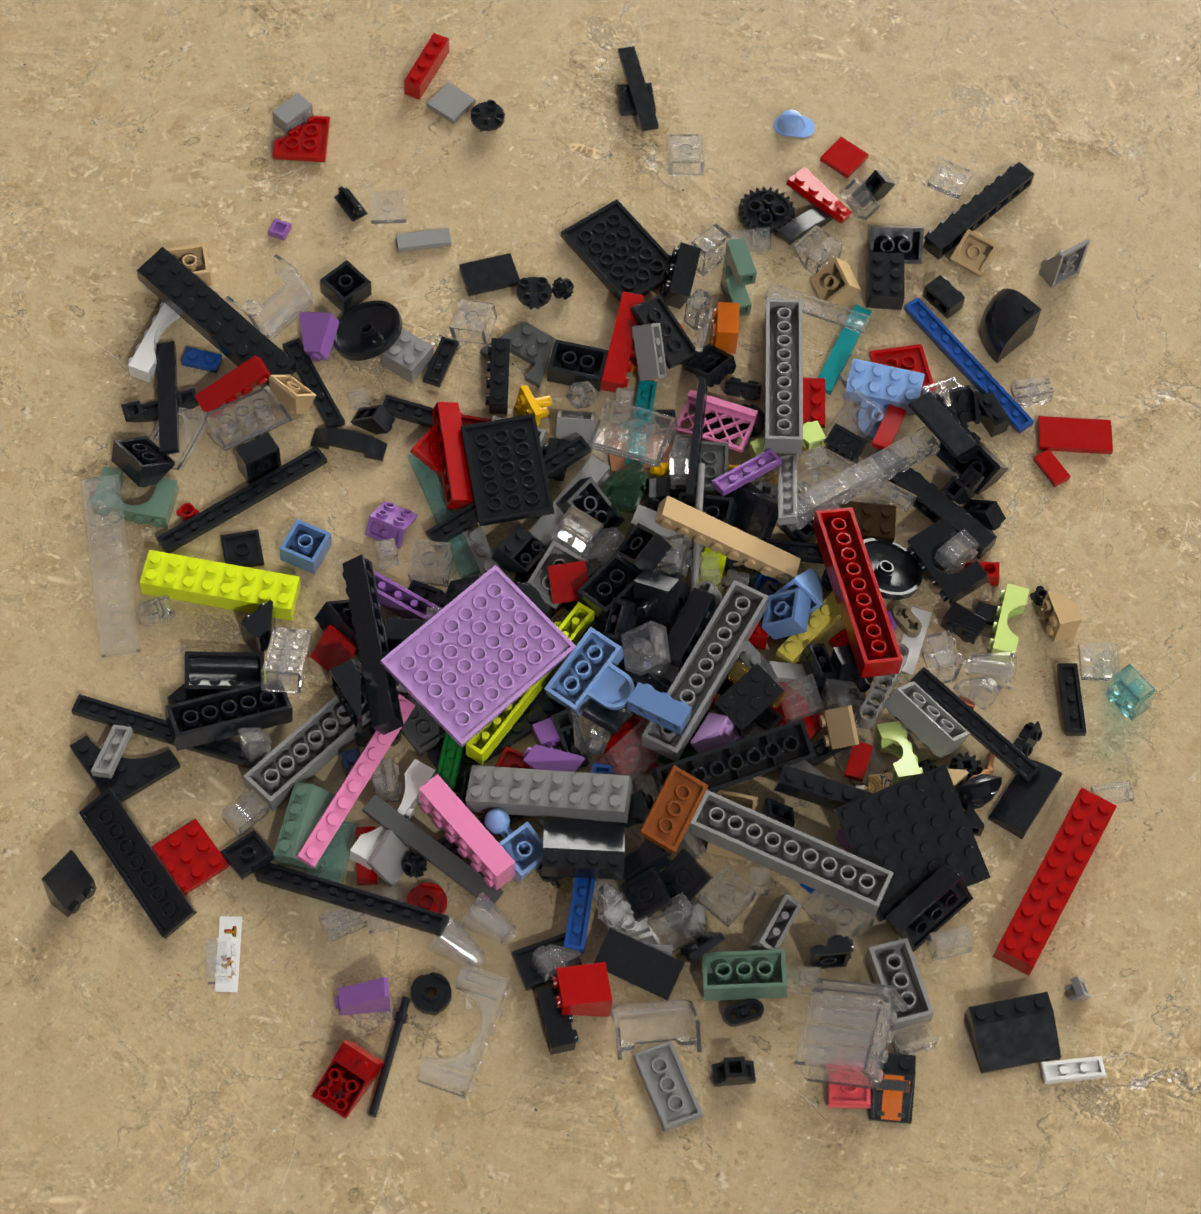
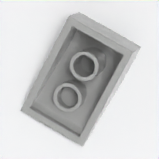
M1089 239L1065 251H1059L1054 257L1046 258L1041 263L1039 274L1051 288L1080 272L1090 243Z
M553 540L527 583L537 588L546 604L557 609L559 604H552L547 566L586 560Z

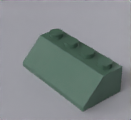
M294 783L273 852V856L279 865L312 870L318 869L320 859L316 866L311 868L296 858L335 794L314 784Z
M785 949L707 952L702 955L704 1001L787 998Z

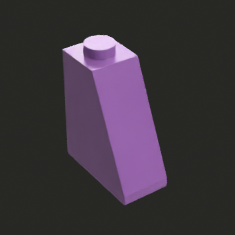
M300 312L304 352L313 361L328 360L339 326V320L332 313Z
M536 744L533 748L529 746L522 755L525 757L523 759L524 764L531 769L576 772L585 761L583 756Z
M388 977L338 988L339 996H335V1008L340 1009V1015L390 1011Z

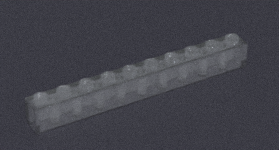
M927 426L915 431L798 495V523L786 524L791 532L797 528H803L808 522L814 520L816 511L836 509L841 504H847L855 496L863 495L868 489L876 488L884 480L892 479L901 471L905 472L913 464L921 463L930 455L934 456L939 452L941 442Z

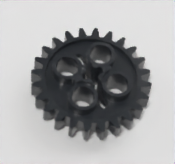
M763 187L762 191L756 188L755 193L750 190L749 195L744 194V199H741L738 207L740 222H744L743 227L749 226V232L755 230L754 235L760 232L761 237L765 233L768 237H771V233L778 236V230L795 217V207H793L792 201L789 202L790 197H784L785 192L779 194V189L772 191V187L769 190Z

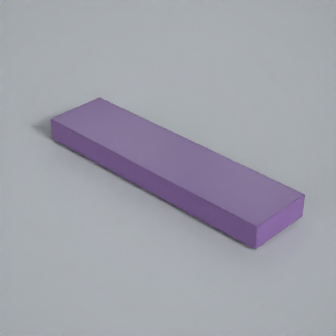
M768 449L712 480L711 485L722 496H725L782 464V459L771 449Z

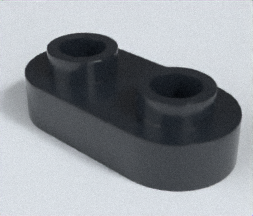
M749 999L729 1005L724 1010V1022L728 1026L737 1027L757 1021L763 1015L764 1006L757 999ZM755 1009L757 1013L752 1014L749 1010ZM730 1015H736L737 1019H731Z

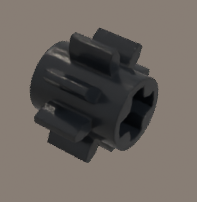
M557 278L552 284V293L556 298L561 299L563 297L566 300L572 296L574 285L568 278Z
M412 852L406 855V859L402 861L403 872L410 878L415 876L417 879L423 876V872L427 870V861L420 856V853L415 855Z

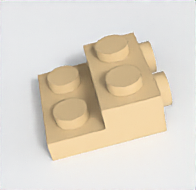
M968 229L950 257V261L981 277L988 264H991L999 251V245L991 238L986 239L982 237L980 232Z

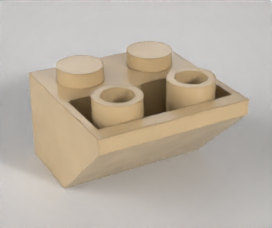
M1052 591L1047 592L1039 610L1040 617L1046 624L1047 635L1051 636L1053 642L1074 638L1082 621L1076 603Z

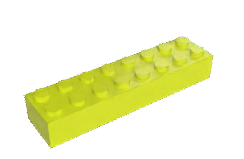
M149 550L139 582L141 593L145 595L251 614L261 604L272 600L275 618L290 621L293 620L301 590L299 576Z

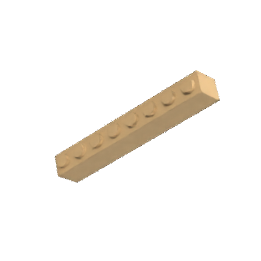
M668 495L659 503L654 522L661 527L670 529L680 536L687 537L697 544L704 545L714 552H719L731 560L738 561L748 568L761 572L765 576L772 577L779 583L787 584L797 576L800 558Z

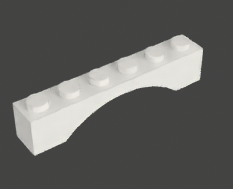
M164 302L161 303L157 316L155 315L152 319V325L145 331L144 339L137 345L134 356L129 359L127 364L130 376L149 383L157 372L156 344H158L165 329L180 318Z
M414 759L404 773L405 793L402 803L397 810L409 820L415 812L414 808L416 805L420 804L418 799L419 788L435 777V770ZM381 826L371 832L360 835L350 849V859L371 870L372 868L366 862L386 829Z

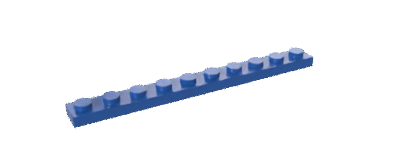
M919 297L904 306L906 313L983 395L991 391L1011 418L1010 425L1019 434L1033 425L1034 420Z
M593 763L592 773L612 774L613 765ZM575 878L564 951L584 953L595 879Z

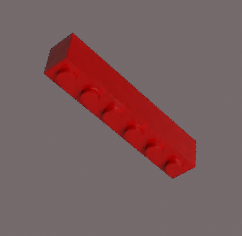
M622 292L601 382V390L623 394L624 387H628L629 377H627V372L631 373L633 365L630 359L635 357L632 327L640 326L630 312V309L642 303L644 295Z
M437 401L432 410L446 506L447 509H463L475 500L461 431L462 411L459 409L458 402Z

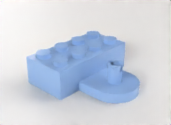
M853 358L844 400L861 403L858 417L860 433L867 439L873 440L890 404L907 410V414L916 415L908 404L920 397L925 374Z
M590 627L544 690L550 698L565 708H570L571 712L580 716L592 699L610 710H619L626 707L627 700L634 691L635 686L631 677L617 667L625 656L622 647Z

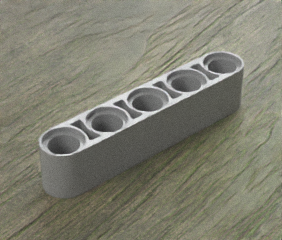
M897 643L903 656L899 673L877 676L857 719V723L861 728H872L906 664L909 648L905 644Z

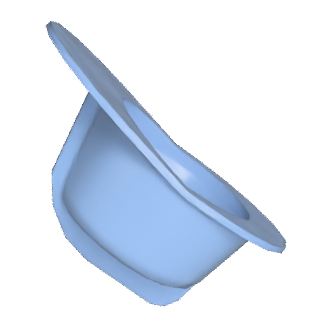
M786 110L775 120L774 129L783 136L807 138L814 133L815 125L811 119L800 115L796 110Z

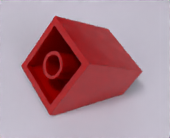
M606 962L556 968L555 976H552L553 988H557L558 995H555L557 1008L561 1009V1015L609 1017L613 999Z

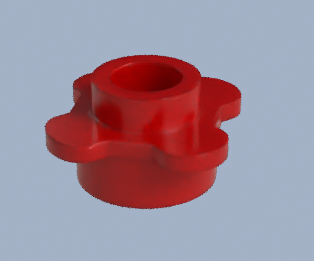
M191 503L183 504L176 511L177 516L183 518V521L199 513V510L195 509Z

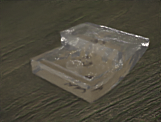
M571 504L552 533L550 540H554L583 558L592 546L593 540L603 528V524Z

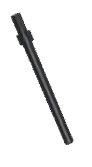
M402 997L399 1011H396L394 1017L395 1025L385 1055V1063L381 1069L368 1113L370 1117L376 1118L401 1030L403 1024L407 1021V1010L411 1000L408 997Z

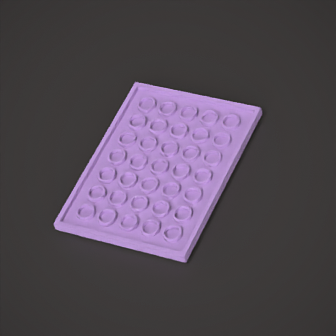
M494 565L382 658L380 663L457 744L463 747L570 655L576 648V645Z

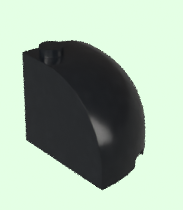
M1008 288L1000 290L989 301L982 316L980 336L985 344V350L996 363L1033 335L1041 312V308L1016 290Z

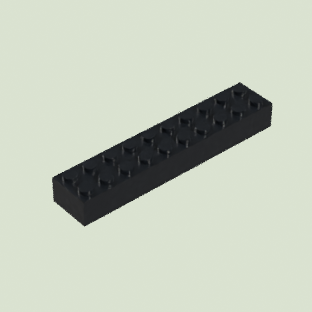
M164 247L160 248L137 270L138 280L237 367L256 355L262 359L271 375H293L296 372V362ZM268 378V382L260 387L271 396Z

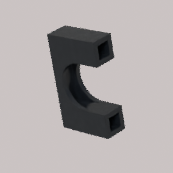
M945 516L907 540V551L912 558L916 557L919 561L917 565L922 572L926 571L929 575L928 580L930 584L939 589L940 592L938 594L943 602L947 601L951 606L953 602L959 601L987 583L988 574L978 561L952 574L941 572L934 566L932 560L936 551L957 538L956 530Z
M639 790L631 795L628 821L625 823V829L644 823L654 803L650 794L647 795L642 790ZM645 838L639 849L625 856L623 879L628 881L653 866L658 867V870L672 864L670 856L672 854Z

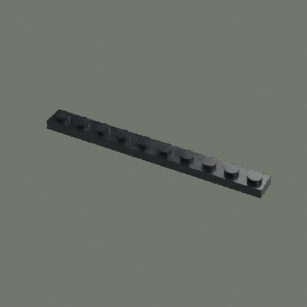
M581 435L544 458L548 479L592 452V448ZM475 501L426 531V536L436 549L479 523Z
M316 446L158 536L157 542L166 553H172L327 463V458Z
M81 694L78 695L71 710L73 715L109 726L114 724L132 727L135 734L175 746L166 720ZM228 739L187 748V750L252 769L265 756L264 750Z
M270 862L261 867L255 876L258 882L440 937L450 921L448 915Z

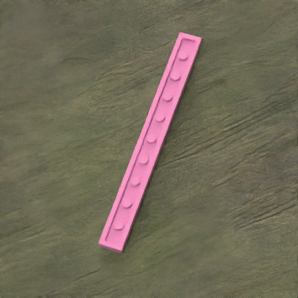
M399 694L398 698L404 724L416 705ZM402 727L385 735L375 730L296 858L311 868L316 866Z

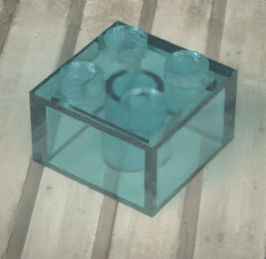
M1129 664L1113 676L1105 694L1110 702L1115 703L1120 708L1124 716L1133 721L1149 708L1157 690Z

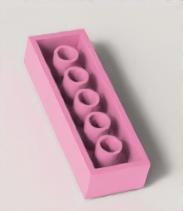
M438 774L419 788L418 799L422 812L429 814L433 818L432 822L436 828H441L445 832L444 835L451 844L455 843L459 854L463 858L467 857L471 862L470 865L476 873L480 872L484 876L483 880L488 887H493L497 891L515 877L516 862Z

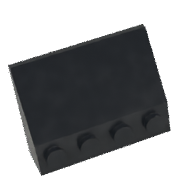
M544 819L541 876L623 880L625 823Z
M1048 992L968 1007L964 1015L981 1074L1061 1058L1054 1011Z

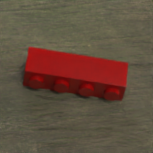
M433 33L404 80L405 95L421 99L449 53V38Z
M255 355L194 395L205 415L215 417L226 406L229 407L237 403V399L241 396L251 394L253 392L252 389L256 386L266 384L271 374L262 359Z

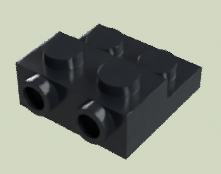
M707 344L699 351L696 357L683 364L685 370L698 377V381L699 377H705L707 386L710 388L715 384L719 385L726 375L733 374L736 369L734 356L711 344Z
M834 935L828 938L826 947L824 945H815L809 948L805 961L806 971L846 967L848 960L851 959V952L854 951L853 940L849 939V936Z

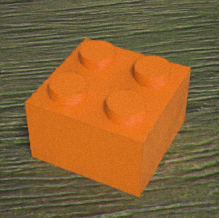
M718 302L717 309H713L711 345L732 354H736L739 335V303Z

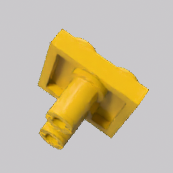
M528 385L521 386L514 406V413L517 417L535 414L537 427H539L541 418L548 417L549 415L547 407L552 406V398L550 395L534 398Z

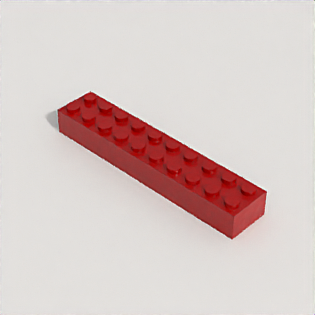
M853 508L816 511L812 526L860 677L898 674L903 659Z
M1081 787L993 955L994 958L1030 976L1117 805Z

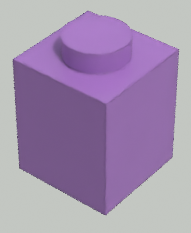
M551 718L532 724V735L537 745L556 749L559 746L560 737Z

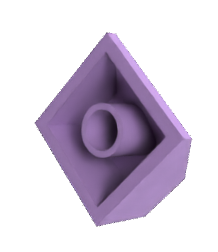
M709 713L690 744L696 752L701 753L742 739L728 716Z

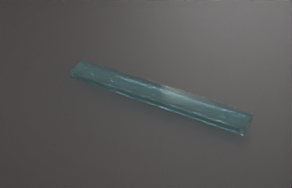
M409 454V462L438 524L453 515L454 512L452 509H447L444 490L437 474L413 454ZM461 533L448 541L446 545L461 579L479 574L478 565L464 534Z

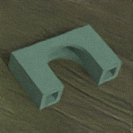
M744 238L727 241L721 286L727 302L739 303V317L750 315L752 304L745 285L755 283L757 275Z
M110 467L103 468L91 504L93 514L99 517L115 518L119 521L127 520L136 524H148L156 528L168 527L179 492L177 480L162 478L157 483L150 500L141 505H128L119 499L124 483L123 471Z

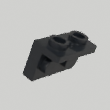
M971 385L949 390L951 407L956 410V416L959 419H963L966 423L973 421L975 424H980L979 392Z
M835 423L825 440L826 449L829 452L843 455L842 458L849 463H858L859 457L868 443L866 439Z

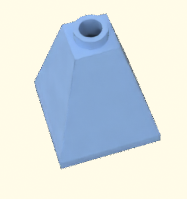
M811 568L793 578L776 592L780 593L800 588L811 599L809 615L823 604L822 580Z

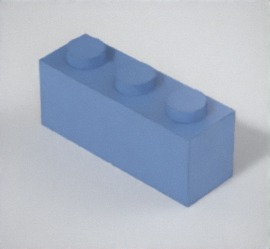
M638 682L627 700L628 710L681 735L691 718L692 708L686 702L677 701L665 692H658L649 684Z

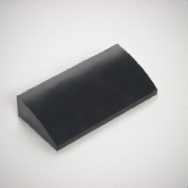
M185 651V690H232L264 682L263 652Z
M1035 760L1032 761L1041 768L1040 772L1028 784L1015 775L988 817V820L1020 839H1023L1063 774Z

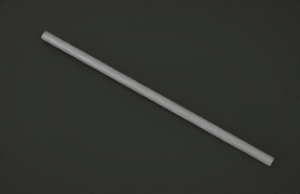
M698 463L695 509L703 512L705 464ZM694 541L690 593L694 587L698 588L701 545Z

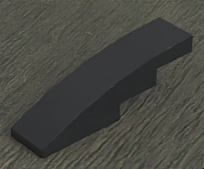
M814 207L779 229L777 235L791 245L799 238L802 240L808 234L816 233L834 218L820 208Z

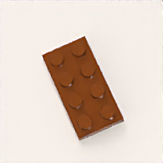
M674 765L670 769L638 834L674 854L708 785Z

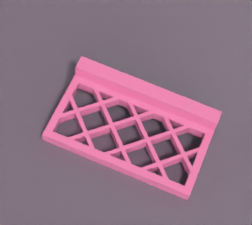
M690 390L687 403L674 427V432L690 437L693 436L694 423L692 419L695 418V414L689 415L688 410L690 406L696 408V391ZM707 395L705 414L712 412L715 413L716 417L710 420L704 419V426H707L709 432L703 434L702 440L729 443V449L742 453L754 427L760 421L758 411ZM727 417L732 419V423L723 426L722 419ZM690 421L692 427L687 429L681 428L682 423ZM718 421L721 427L711 430L709 424ZM742 423L750 424L747 429L742 431L738 427ZM736 427L738 432L728 436L726 430ZM723 431L726 436L725 438L719 440L714 437V434ZM741 437L742 442L738 446L732 444L731 440Z

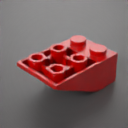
M343 1041L311 1096L347 1119L374 1082L385 1062L354 1041Z

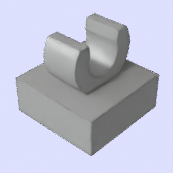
M1078 976L1071 978L1072 984L1064 987L1066 991L1074 990V994L1068 997L1070 1001H1076L1078 998L1085 1001L1091 998L1084 980Z

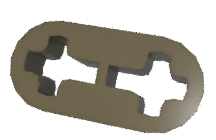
M902 604L896 605L892 611L895 623L908 637H917L922 629L921 622L907 606ZM898 612H899V613H902V612H903V613H904V616H902V615H899V616H898L897 613H898ZM910 626H911V627L916 626V630H915V629H911V630H910L909 627H910Z

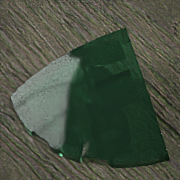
M634 460L620 468L600 488L617 511L635 513L641 501L643 492L640 488L646 483V473L642 470L644 465L639 461Z

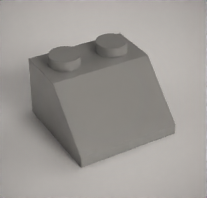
M558 410L556 438L570 441L581 435L589 444V442L593 441L595 413Z

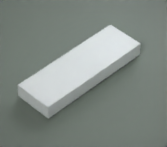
M1102 1056L1040 1063L1044 1084L1106 1077Z

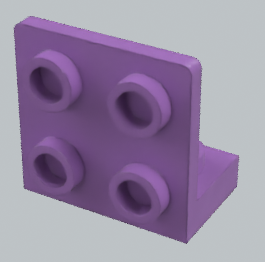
M384 501L369 516L365 535L400 548L403 544L406 529L417 519L418 515L409 509H403L392 502Z

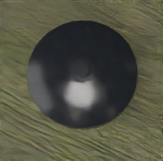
M374 300L361 303L348 310L339 319V326L333 345L337 352L348 360L362 361L377 357L387 351L399 338L403 327L402 317L397 308L389 302Z
M881 538L864 539L863 541L882 598L901 600L912 596L922 582L923 575L917 565L918 560L915 557L912 558L905 547L891 540Z

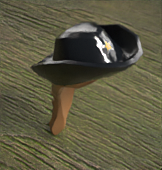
M990 751L986 755L984 771L981 774L973 775L966 782L955 788L964 809L967 808L968 803L973 809L983 807L994 798L1000 789L1002 777L993 775L995 756Z

